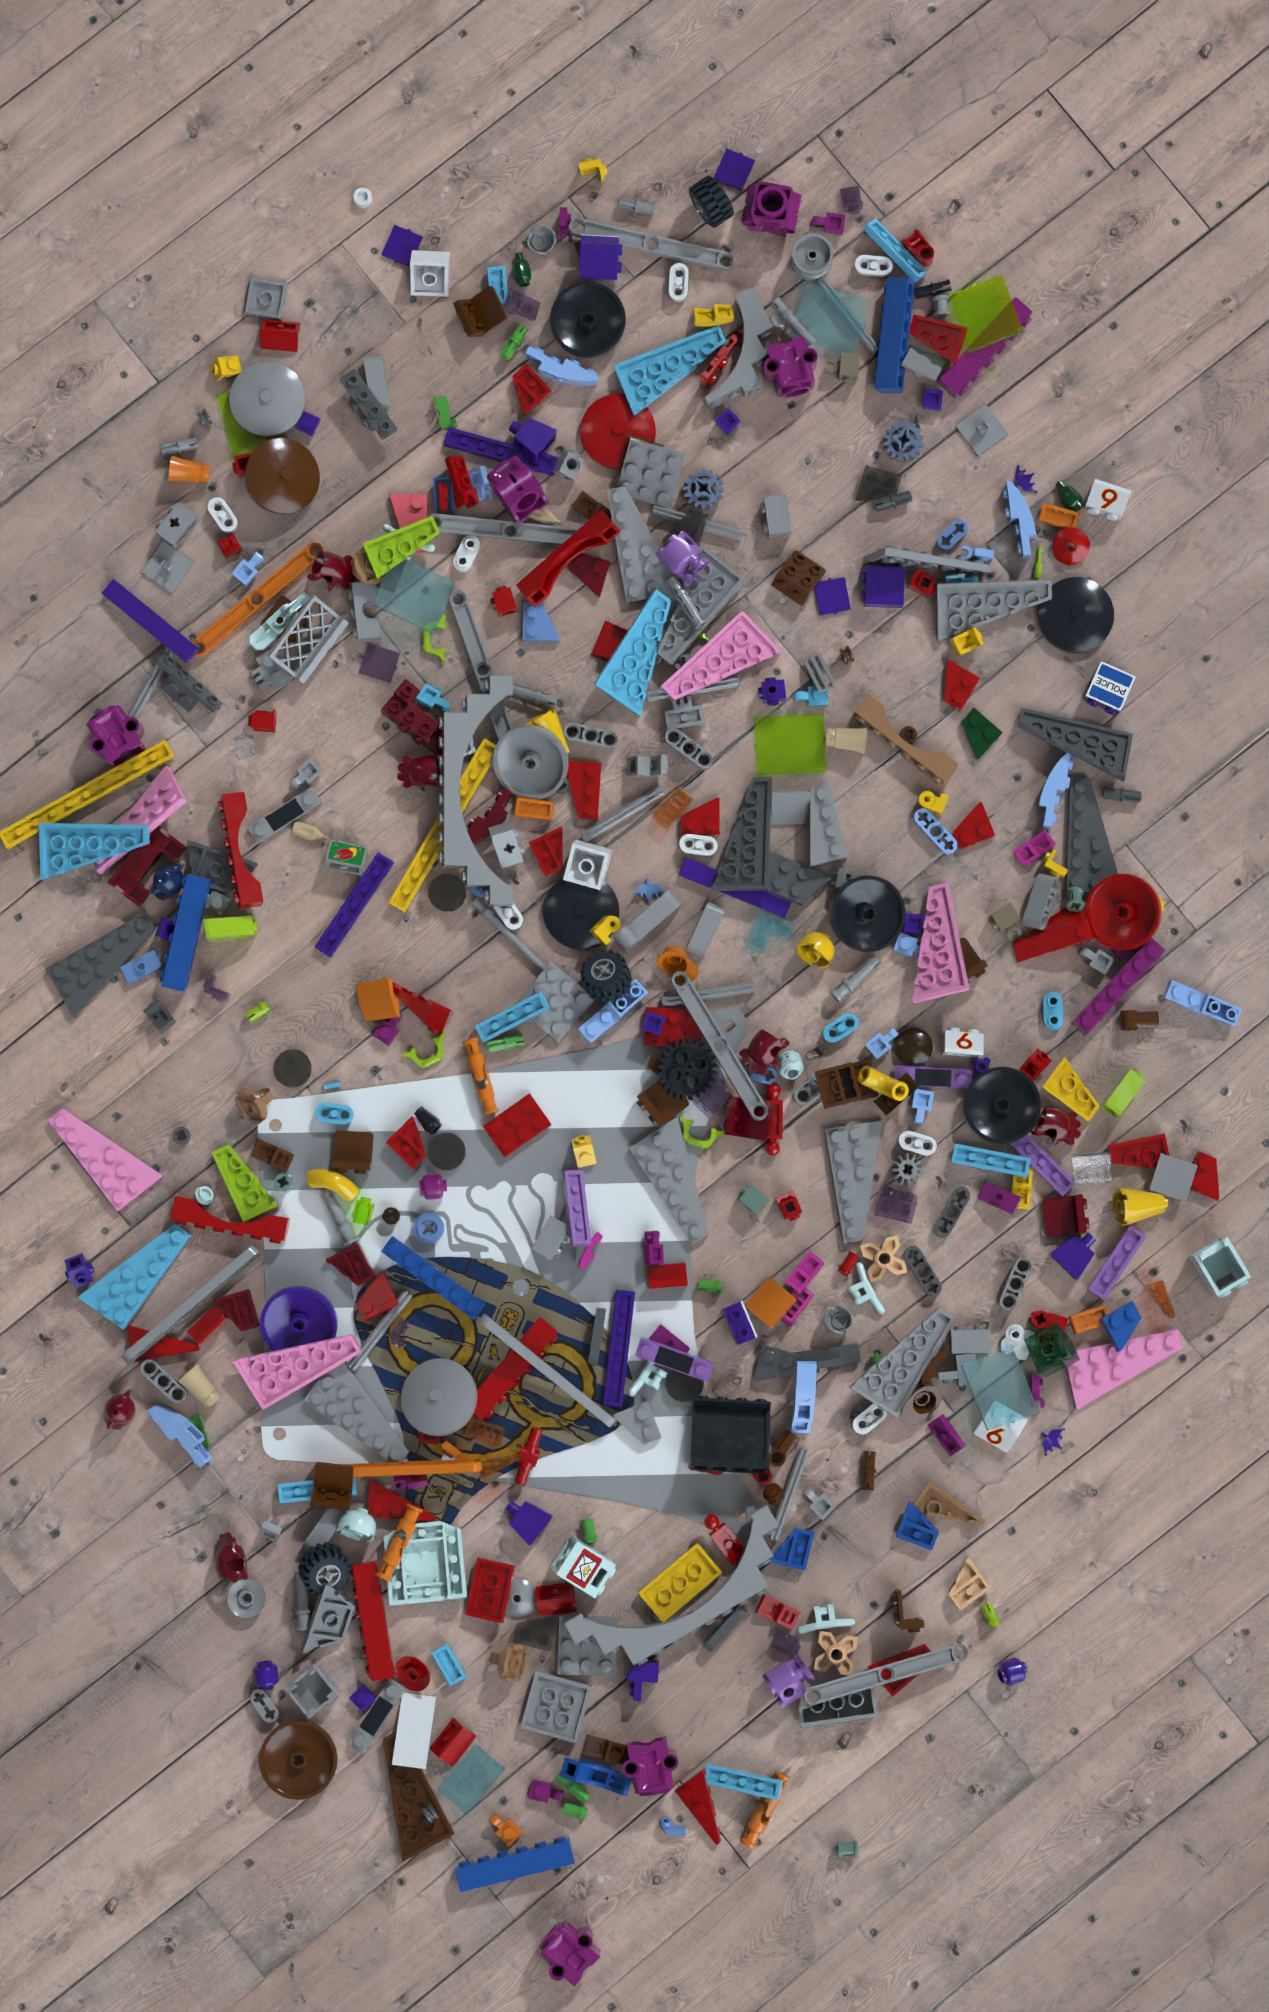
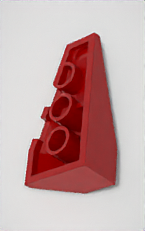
M1065 908L1049 918L1044 930L1033 929L1014 942L1012 946L1017 962H1021L1086 943L1094 938L1083 909L1079 912H1074Z
M393 982V993L428 1026L427 1030L434 1034H438V1032L444 1033L453 1015L452 1010L430 999L426 1000L419 994L410 992Z

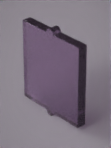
M368 643L365 655L362 656L363 661L359 674L391 683L394 671L397 670L396 665L400 653Z

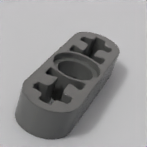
M958 1187L953 1191L934 1224L933 1232L937 1237L944 1238L951 1233L970 1199V1192L967 1188ZM963 1190L966 1199L960 1200L959 1204L962 1205L960 1209L956 1204H952L951 1201L953 1199L956 1202L958 1199L956 1193H960ZM949 1207L956 1208V1217L949 1218L946 1210ZM942 1217H944L948 1221L953 1222L952 1225L947 1223L945 1229L947 1230L946 1233H938L939 1229L937 1228V1226H942L945 1222L944 1220H941Z
M917 1246L907 1247L904 1251V1258L924 1292L932 1297L939 1295L942 1290L941 1283L923 1253ZM909 1250L917 1251L916 1258L918 1261L922 1258L924 1262L918 1263L913 1267L912 1263L916 1262L913 1258H908ZM921 1265L928 1268V1274L925 1277H921L917 1273V1269ZM932 1275L933 1279H930L932 1284H937V1292H929L928 1288L930 1286L928 1282L923 1284L922 1280L928 1279Z
M596 1308L588 1363L598 1364L606 1309Z
M738 1605L709 1637L703 1647L708 1652H711L748 1610Z

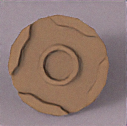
M363 548L354 555L352 570L356 578L368 585H376L386 578L387 573L376 579Z
M243 1088L237 1092L238 1096L235 1097V1101L240 1112L243 1115L246 1113L251 1117L248 1120L252 1123L260 1124L263 1122L268 1114L266 1105L273 1100L270 1089L263 1088L255 1093L249 1088Z
M510 1643L504 1647L501 1653L491 1652L489 1662L498 1665V1674L502 1680L513 1683L518 1681L517 1677L519 1674L523 1675L527 1665V1654L523 1651L525 1649L524 1646Z

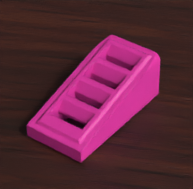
M806 1288L801 1292L807 1298L806 1300L797 1295L795 1289L791 1293L802 1305L800 1307L794 1303L792 1307L797 1312L795 1313L789 1309L787 1313L792 1318L785 1314L780 1320L788 1327L793 1324L814 1296Z

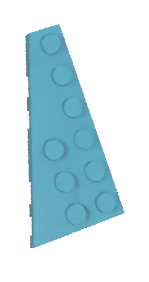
M720 325L613 365L633 416L641 412L726 345Z
M656 589L653 590L593 684L639 717L642 715L643 703L647 696L646 691L653 673L658 645L661 642L663 626L666 622L671 603L668 597Z
M39 823L40 880L150 844L149 825Z
M174 1224L77 1298L121 1329L126 1330L192 1235Z

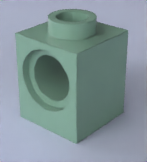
M753 1185L750 1187L745 1186L739 1193L741 1196L739 1201L755 1215L769 1201Z

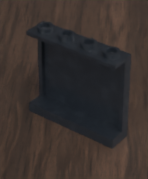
M708 1396L694 1397L690 1470L768 1474L771 1402L765 1399L751 1401L746 1398L732 1400L727 1397H717V1399L709 1398Z

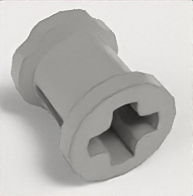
M948 295L932 297L935 307V318L950 316L947 304Z

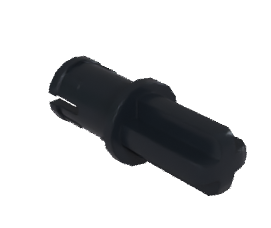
M947 279L937 283L930 282L929 285L914 288L915 299L952 291L951 286L943 288V286L950 284V280Z

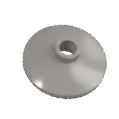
M514 1578L506 1614L518 1618L528 1615L536 1605V1592L528 1581ZM515 1595L521 1597L519 1602L514 1601L513 1597Z
M239 1580L228 1591V1607L238 1617H254L265 1606V1591L255 1580ZM245 1594L250 1595V1601L244 1600Z

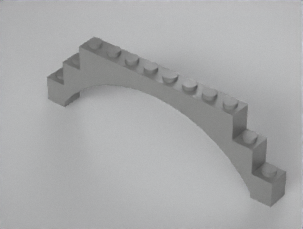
M490 675L487 681L484 682V691L488 692V694H467L461 703L462 711H465V713L444 712L442 718H439V729H442V737H439V748H442V756H439V767H442V775H439V786H442V794H439V805H442V813H439V824H442V832H439V843H442V851H439V863H442V868H465V871L462 870L461 875L462 882H465V887H488V890H485L484 900L488 902V906L511 907L513 905V885H507L496 876L477 852L466 829L460 803V775L468 744L476 728L491 709L504 698H511L513 695V676Z
M765 1504L749 1513L752 1518L750 1531L737 1565L722 1586L695 1609L677 1618L646 1626H620L602 1623L584 1617L579 1612L564 1621L576 1644L579 1642L584 1644L591 1639V1635H594L604 1655L607 1653L609 1655L614 1654L620 1650L619 1646L622 1645L632 1664L635 1665L637 1663L639 1666L648 1661L647 1657L653 1653L656 1656L665 1651V1646L669 1644L673 1646L682 1641V1636L686 1634L691 1636L699 1631L698 1627L705 1624L708 1626L715 1622V1617L722 1614V1616L729 1614L733 1611L732 1607L739 1604V1606H742L749 1602V1597L754 1594L759 1596L766 1592L765 1588L768 1587V1584L757 1565L761 1564V1566H764L771 1562L773 1554L762 1535H771L777 1531L776 1527L779 1526L768 1506Z

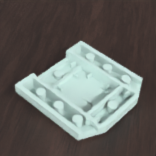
M441 1521L415 1524V1530L407 1547L403 1550L401 1561L393 1571L391 1582L387 1581L389 1605H408L467 1598L461 1529ZM395 1531L383 1537L385 1551L391 1545V1539ZM401 1531L397 1537L405 1540L406 1532Z

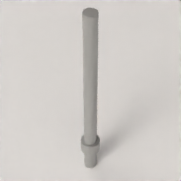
M478 898L473 901L472 904L482 913V916L487 921L489 920L541 972L545 969L546 965L494 915L495 912L490 907L487 908Z

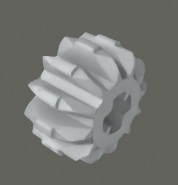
M908 1153L904 1156L905 1160L899 1155L897 1158L900 1164L896 1161L892 1163L898 1167L897 1169H891V1172L898 1173L893 1179L895 1180L900 1177V1185L906 1180V1186H910V1179L914 1184H917L915 1176L920 1179L922 1178V1175L917 1173V1171H924L923 1167L917 1168V1165L921 1164L922 1161L919 1160L915 1163L916 1155H913L911 1160H909ZM904 1165L912 1167L910 1175L903 1173Z

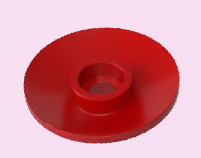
M1067 527L1055 535L1052 542V551L1059 562L1065 565H1076L1088 556L1090 541L1081 529ZM1069 544H1074L1075 548L1073 550H1068L1067 546Z
M405 1656L396 1663L395 1675L401 1685L414 1692L423 1691L430 1683V1672L421 1660L416 1657Z

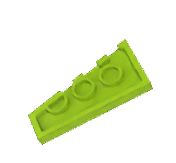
M430 516L362 543L376 579H379L429 543L440 532L433 516Z
M229 1144L211 1152L243 1222L279 1206Z

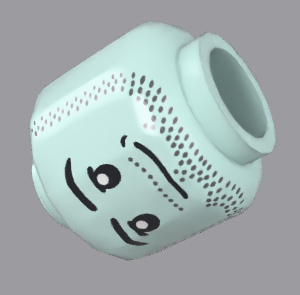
M786 1051L779 1055L777 1061L781 1063L778 1065L781 1076L787 1079H795L802 1074L804 1065L799 1053L796 1051Z

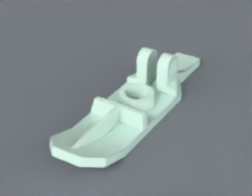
M303 592L292 603L282 605L262 626L250 635L249 644L255 650H264L291 624L299 609L310 597ZM283 618V623L278 624L277 619Z

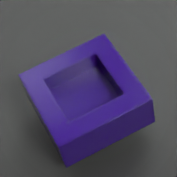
M924 388L922 409L941 411L943 391Z
M727 408L714 423L728 436L741 423V420Z
M303 411L295 429L313 437L321 419Z
M906 913L903 932L923 935L925 915Z
M161 918L155 936L169 940L170 934L174 933L175 926L172 925L173 921Z
M648 1011L642 1030L660 1036L666 1017Z
M364 1684L349 1697L362 1712L377 1698Z

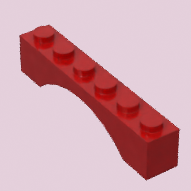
M601 509L516 586L536 608L550 595L555 580L570 561L588 549L608 544L621 531Z
M245 792L222 794L217 804L218 811L222 812L223 815L221 828L226 833L224 846L225 849L229 850L227 863L228 867H232L233 874H230L231 885H235L236 890L233 893L234 903L238 904L239 909L260 907L264 902L261 883L246 868L241 858L238 843L239 827L248 810Z
M175 1196L171 1219H175L176 1224L186 1225L187 1222L194 1223L196 1228L205 1229L206 1226L213 1227V1231L224 1233L226 1229L232 1231L231 1235L243 1237V1233L251 1234V1239L262 1241V1237L270 1238L269 1242L276 1244L286 1241L290 1218L268 1215L262 1219L247 1223L227 1222L211 1215L196 1200Z

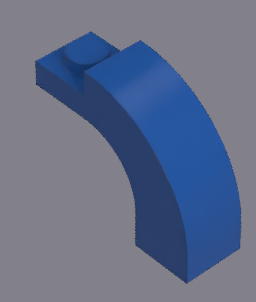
M565 1757L560 1776L568 1780L595 1785L623 1796H627L632 1778L626 1777L618 1770L570 1757Z

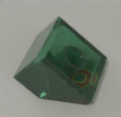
M1055 1323L1024 1339L1039 1375L1048 1377L1080 1360L1073 1342L1059 1323Z

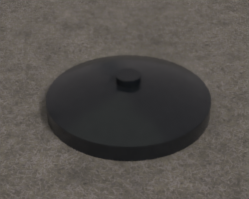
M580 282L566 288L554 301L550 313L551 331L557 343L568 353L582 358H594L611 351L621 340L626 325L625 309L620 298L607 286L595 282Z
M1082 577L1065 578L1052 585V599L1039 604L1037 613L1038 624L1045 639L1055 648L1067 653H1084L1098 647L1107 638L1114 622V608L1107 592L1096 582Z
M870 875L858 876L845 882L833 896L829 911L831 927L836 937L847 947L861 952L879 951L892 944L900 935L906 916L903 898L896 887L883 878Z
M564 877L561 878L550 888L544 900L543 918L547 930L557 942L571 949L586 950L601 945L590 930L605 916L610 915L619 918V903L616 894L605 881H603L601 889L598 890L563 880Z
M995 1067L980 1073L968 1086L964 1098V1114L971 1129L982 1139L996 1144H1009L1026 1137L1036 1126L1041 1112V1098L1034 1082L1023 1072L1010 1067Z

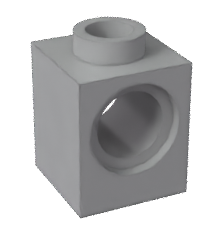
M573 450L563 451L552 472L567 481H575L585 460L581 459L580 454ZM568 460L572 462L571 469L567 467Z

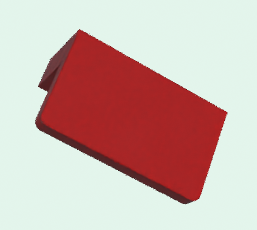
M263 319L260 328V348L297 352L300 323Z
M686 1263L648 1266L649 1289L688 1286Z
M214 1305L187 1332L199 1346L229 1318Z
M561 1583L535 1586L538 1616L577 1612L573 1584Z
M453 1717L429 1749L439 1759L450 1766H454L476 1738V1735Z

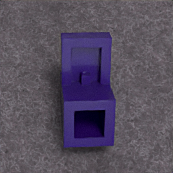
M646 1661L639 1666L636 1663L629 1670L627 1681H634V1684H630V1696H633V1701H641L642 1682L658 1683L659 1661Z

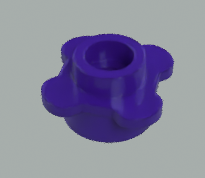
M987 1057L983 1059L973 1058L971 1061L973 1065L972 1075L977 1077L980 1073L988 1070L990 1059Z

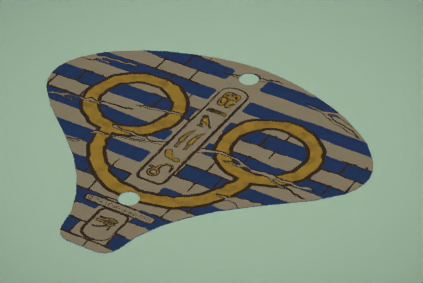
M468 1257L425 1258V1260L487 1304L476 1320L469 1317L400 1265H394L384 1270L396 1298L398 1299L404 1290L410 1292L412 1298L367 1355L396 1412L405 1446L410 1451L407 1455L408 1461L441 1460L444 1455L442 1452L444 1448L441 1446L446 1440L452 1443L464 1455L469 1456L471 1459L481 1460L482 1470L479 1472L427 1474L428 1486L409 1489L408 1486L406 1499L436 1516V1521L420 1520L425 1523L441 1521L450 1525L462 1507L479 1490L498 1477L519 1467L517 1462L521 1446L527 1443L532 1426L543 1430L538 1444L540 1450L538 1459L592 1442L621 1426L616 1420L611 1427H608L533 1366L526 1375L522 1373L518 1378L520 1383L514 1390L510 1388L505 1393L508 1397L501 1405L497 1403L492 1408L495 1412L488 1420L486 1418L481 1420L473 1413L465 1426L455 1433L444 1436L438 1445L418 1442L420 1431L408 1422L401 1405L403 1385L409 1374L418 1365L437 1358L455 1361L469 1371L478 1390L512 1350V1348L478 1321L484 1313L518 1341H520L538 1318L542 1317L558 1331L556 1334L558 1338L551 1346L549 1344L546 1345L543 1349L545 1353L540 1359L612 1417L613 1414L634 1406L635 1395L629 1396L628 1394L629 1389L634 1384L628 1362L622 1407L603 1405L611 1336L603 1328L598 1364L588 1363L595 1317L564 1290L529 1270L498 1261ZM374 1279L368 1281L361 1288L354 1304V1323L362 1344L388 1312L386 1311L364 1322L356 1306V1303ZM525 1279L528 1281L530 1290L526 1295L519 1296L515 1294L513 1284L516 1280Z

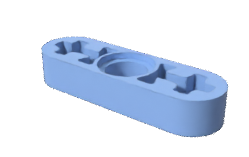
M925 808L918 809L914 814V822L942 853L946 855L954 853L957 849V841L929 810ZM919 813H921L922 815H923L924 813L927 814L926 820H927L928 822H930L931 820H933L934 823H931V824L928 826V828L925 829L924 826H926L927 824H926V822L923 821V820H922V821H919V820H918V818H919V815H918V814H919ZM933 826H937L941 830V834L938 837L930 834V829ZM945 834L947 837H945L944 840L948 843L951 841L953 843L951 846L953 849L950 850L948 848L947 850H945V843L942 840L940 843H938L937 840L941 839L942 836Z

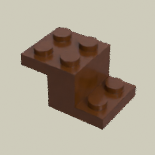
M870 1059L854 1063L850 1062L814 1072L824 1109L879 1096L877 1091L858 1082L860 1070L864 1066L872 1067Z

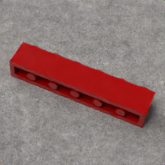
M539 1317L519 1342L541 1358L545 1353L543 1349L546 1345L549 1344L551 1346L557 1340L558 1336L556 1334L558 1331L542 1317ZM512 1349L478 1388L474 1414L481 1420L484 1418L488 1420L495 1412L492 1408L497 1403L500 1405L508 1397L505 1393L510 1388L514 1390L520 1383L518 1378L522 1373L526 1375L533 1366Z
M377 1560L353 1564V1569H351L350 1573L351 1581L355 1580L356 1588H353L354 1600H358L359 1607L356 1608L357 1619H361L362 1627H359L361 1639L364 1638L365 1646L362 1647L363 1656L368 1659V1666H365L367 1678L370 1677L371 1682L394 1678L396 1675L380 1578L375 1575L378 1572Z

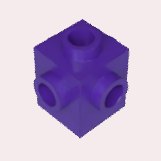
M772 677L764 679L765 682H761V687L758 688L759 699H763V704L767 703L768 706L779 705V702L786 701L784 679L776 680V678Z
M83 1253L65 1260L67 1280L69 1282L72 1281L75 1288L94 1281L92 1273L95 1272L91 1262H87Z

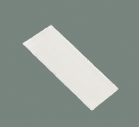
M409 1693L403 1694L392 1765L426 1769L436 1697Z

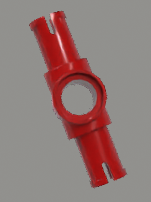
M532 1426L527 1443L521 1446L517 1459L519 1469L515 1479V1483L519 1485H526L530 1470L536 1467L540 1454L538 1444L543 1431L540 1428Z

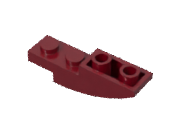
M507 788L504 792L500 791L495 798L497 802L493 808L490 806L484 814L485 820L477 816L476 819L472 818L467 825V828H469L468 834L474 846L490 836L488 828L502 824L509 815L504 808L513 796V793Z

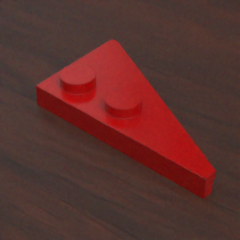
M736 330L727 345L723 346L711 361L706 370L708 373L703 372L700 375V386L706 389L708 385L712 386L718 377L716 376L719 369L723 370L727 365L728 361L726 359L743 336L742 333Z
M128 1325L130 1347L145 1336L149 1330ZM165 1335L134 1362L200 1351V1347Z
M369 1480L368 1514L373 1518H403L408 1503L423 1510L417 1520L436 1521V1516L431 1514V1512L422 1509L401 1495L378 1484L376 1481Z
M702 1769L674 1791L717 1845L721 1842V1833L715 1820L716 1812L710 1796L711 1790L707 1786L705 1778L706 1770Z

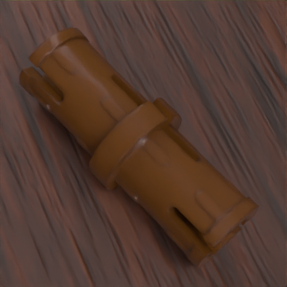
M864 1451V1466L861 1468V1472H863L861 1490H867V1482H869V1491H874V1473L877 1470L875 1469L876 1452L871 1451L870 1459L869 1451Z

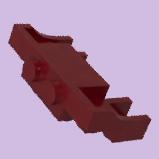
M405 679L394 691L393 696L381 708V713L394 722L402 733H408L416 744H422L439 758V756H442V748H439V737H442V729H439V723L413 703L420 693V689Z
M157 826L149 833L150 844L133 849L129 855L126 854L121 859L120 867L107 882L139 908L151 894L140 882L162 854H165L172 861L176 862L187 848L160 826Z

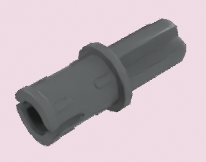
M905 491L875 500L876 510L879 512L892 507L895 509L898 505L911 502L912 495L910 491Z
M1104 787L1103 799L1120 800L1121 803L1122 801L1139 803L1142 798L1140 791L1125 790L1124 787L1121 789Z

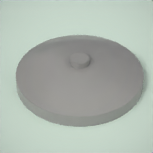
M259 362L245 368L234 380L229 395L230 408L236 422L248 433L263 438L277 437L294 428L305 409L306 402L304 388L298 376L288 367L276 362Z
M521 725L514 727L501 737L494 749L493 768L499 782L505 789L507 788L520 798L537 800L552 795L563 784L568 773L569 761L565 747L552 732L540 726Z
M444 1358L431 1359L418 1365L407 1377L401 1393L402 1410L408 1422L418 1431L430 1436H446L460 1430L472 1417L477 1404V1387L472 1375L459 1363Z

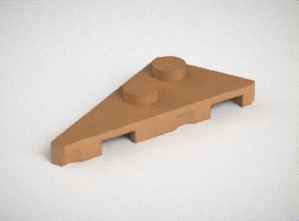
M929 1480L913 1502L921 1513L927 1516L966 1521L972 1524H984L985 1519L931 1480Z

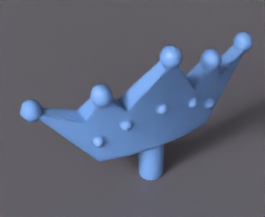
M647 878L646 884H640L633 895L639 893L640 898H643L642 895L644 894L648 903H650L653 894L658 897L659 892L666 893V891L658 884H650L649 878Z

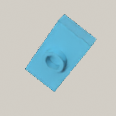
M486 267L488 286L495 288L502 305L509 304L506 267Z
M448 1643L431 1652L432 1657L450 1687L467 1677Z

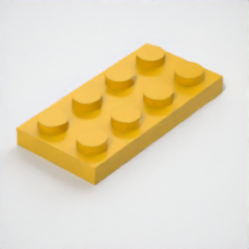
M697 1542L641 1589L638 1594L658 1618L665 1622L722 1574V1571Z

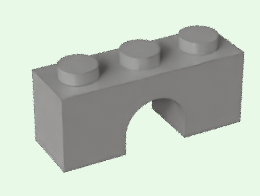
M363 582L352 583V589H349L350 600H354V607H351L352 619H356V626H353L354 637H358L359 642L382 640L379 618H368L364 615V609L368 604L378 603L376 585H368Z

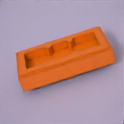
M1043 502L1037 522L1061 529L1067 527L1076 528L1080 513Z
M516 797L514 817L552 821L554 802Z
M1106 1305L1068 1316L1074 1335L1101 1327L1102 1324L1099 1319L1107 1315L1108 1311Z

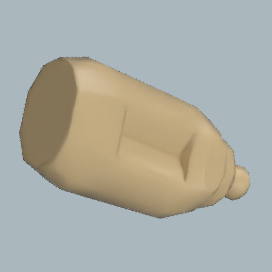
M545 508L536 510L528 516V518L543 524L561 523V520H557L555 515Z
M303 822L294 823L292 833L295 836L311 841L328 839V836L324 835L315 826Z

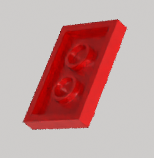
M646 1007L645 1018L649 1011L664 1016L666 1019L660 1036L644 1031L643 1046L666 1047V1045H670L673 1047L672 1041H677L679 1044L680 1038H683L685 1043L688 1038H691L692 1044L695 1040H699V1046L701 1045L702 1034L687 1009Z
M529 1093L483 1125V1128L505 1158L552 1124Z
M477 1557L465 1615L504 1623L516 1566Z

